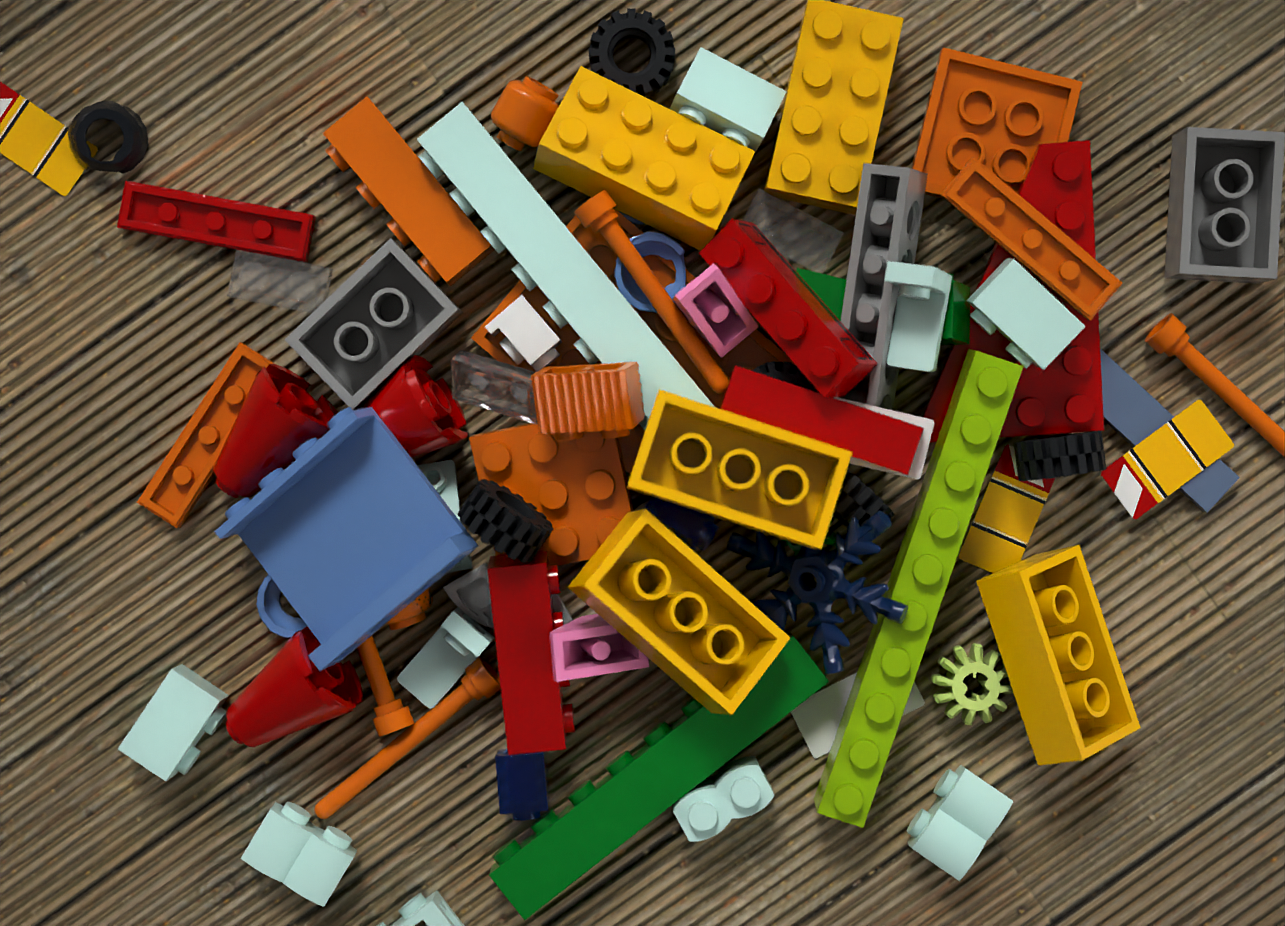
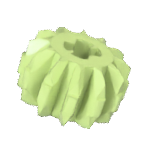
M973 643L968 658L965 650L960 645H956L953 647L956 662L952 663L943 656L938 659L939 665L948 670L946 675H931V682L946 687L937 691L933 698L937 703L950 701L944 713L951 719L962 711V722L965 725H972L977 711L982 721L989 723L992 721V714L989 710L991 705L1002 712L1007 709L1005 702L998 699L999 693H1013L1011 684L1000 682V680L1008 677L1005 666L995 667L1001 655L997 651L991 650L983 657L982 645ZM976 672L980 673L977 681L982 685L981 689L977 693L969 690L968 695H964L968 689L963 683L964 678L967 675L976 678Z

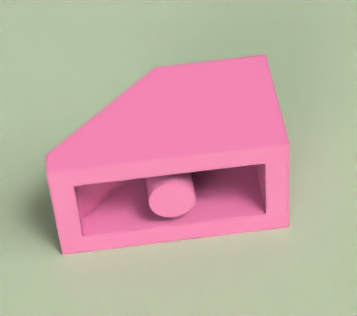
M714 263L673 298V301L691 326L721 358L759 327Z
M598 614L581 616L550 632L553 679L556 682L649 667V658Z

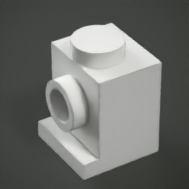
M523 295L485 326L494 337L502 331L506 337L499 344L517 365L526 359L537 372L544 367H548L560 356L555 348L562 341Z

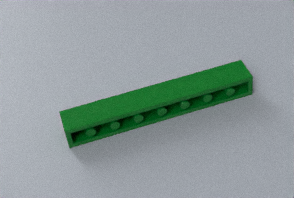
M791 632L787 634L790 637L789 641L732 715L711 713L692 697L681 707L684 715L670 726L666 721L658 724L643 737L647 744L633 755L628 750L621 753L605 767L609 774L595 785L591 780L584 782L567 797L571 802L570 805L558 814L553 809L547 811L530 826L534 832L520 844L515 839H512L492 856L496 863L492 865L489 876L524 920L829 682Z

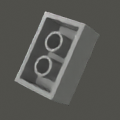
M1186 127L1172 136L1165 279L1255 284L1277 279L1285 132Z
M390 238L284 340L348 407H351L352 410H357L406 360L414 355H420L463 312L409 255Z

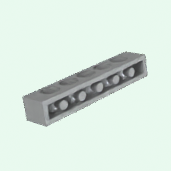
M863 163L841 323L878 364L844 397L838 398L893 410L899 368L889 366L887 364V356L899 288L884 280L888 261L915 264L928 175L924 172L906 167Z

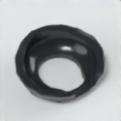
M113 101L97 102L84 107L74 117L68 130L70 149L78 163L86 170L127 173L143 160L148 147L147 129L140 116L129 107ZM100 119L115 121L123 132L124 141L122 147L115 154L112 161H99L92 158L91 150L87 144L86 134L88 128L93 122Z

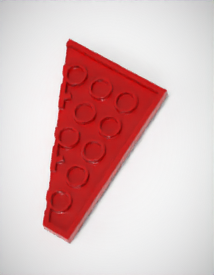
M1090 140L1039 144L1030 162L1024 182L1021 184L1017 194L1096 260ZM997 243L993 248L986 264V270L976 290L1006 258L1015 259ZM1018 262L1081 321L1085 327L1044 370L1036 367L1033 363L1027 369L1023 367L999 438L1104 431L1099 312L1091 321L1087 320ZM970 305L971 314L975 309ZM971 317L970 344L951 346L943 364L942 372L933 387L930 400L922 416L934 421L930 442H937L968 349L1021 365L1005 350L1011 343L998 330L989 335Z

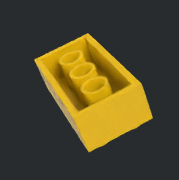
M807 0L763 195L856 215L863 163L872 164L904 18L825 0Z
M580 66L539 142L533 169L590 197L606 189L617 204L616 210L701 251L714 238L745 176L755 151Z
M659 389L627 489L816 550L822 549L852 452Z
M647 509L627 512L567 587L709 712L715 714L732 715L790 639L782 629Z
M1080 545L1035 554L976 581L1038 766L1083 761L1141 728Z

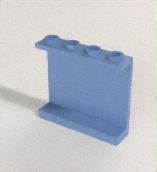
M347 407L337 413L328 421L327 426L330 430L319 440L314 437L299 446L292 454L295 461L285 470L281 467L265 476L258 484L261 491L251 500L246 497L231 506L224 514L228 520L214 531L220 539L238 534L321 644L308 655L319 671L342 661L478 547V544L373 407L357 410Z

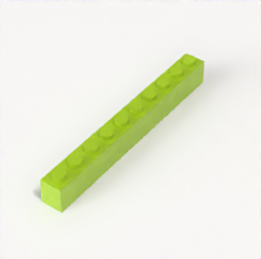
M968 349L887 584L889 589L883 596L908 605V611L901 624L877 613L878 622L873 625L814 796L818 814L861 828L865 825L1023 369L1021 365Z

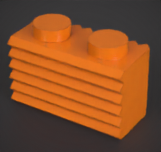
M638 362L544 367L531 375L539 434L554 433L555 440L559 441L581 438L584 436V431H601L602 438H619L631 434L630 429H633L643 421L645 416Z

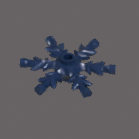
M882 511L876 512L862 527L859 526L858 519L852 517L847 527L845 540L838 532L836 533V549L832 551L814 550L801 545L800 552L797 555L787 556L780 540L777 543L776 549H774L767 537L759 531L756 532V542L736 532L731 534L727 542V550L751 558L746 565L747 570L755 571L770 567L767 577H772L781 571L788 577L789 587L786 592L772 589L770 592L776 599H762L753 603L780 629L784 631L788 614L796 622L798 604L806 603L813 608L815 615L808 622L807 627L817 626L810 643V650L816 651L822 647L826 674L844 671L838 645L850 646L847 637L835 625L845 622L840 616L831 611L832 603L836 599H846L853 615L858 605L866 618L874 625L878 622L877 613L899 624L906 617L908 605L883 597L889 589L888 585L876 584L863 587L866 577H862L853 583H850L844 577L845 571L843 569L847 562L862 565L864 563L857 555H870L881 551V547L872 541L892 526L891 520Z

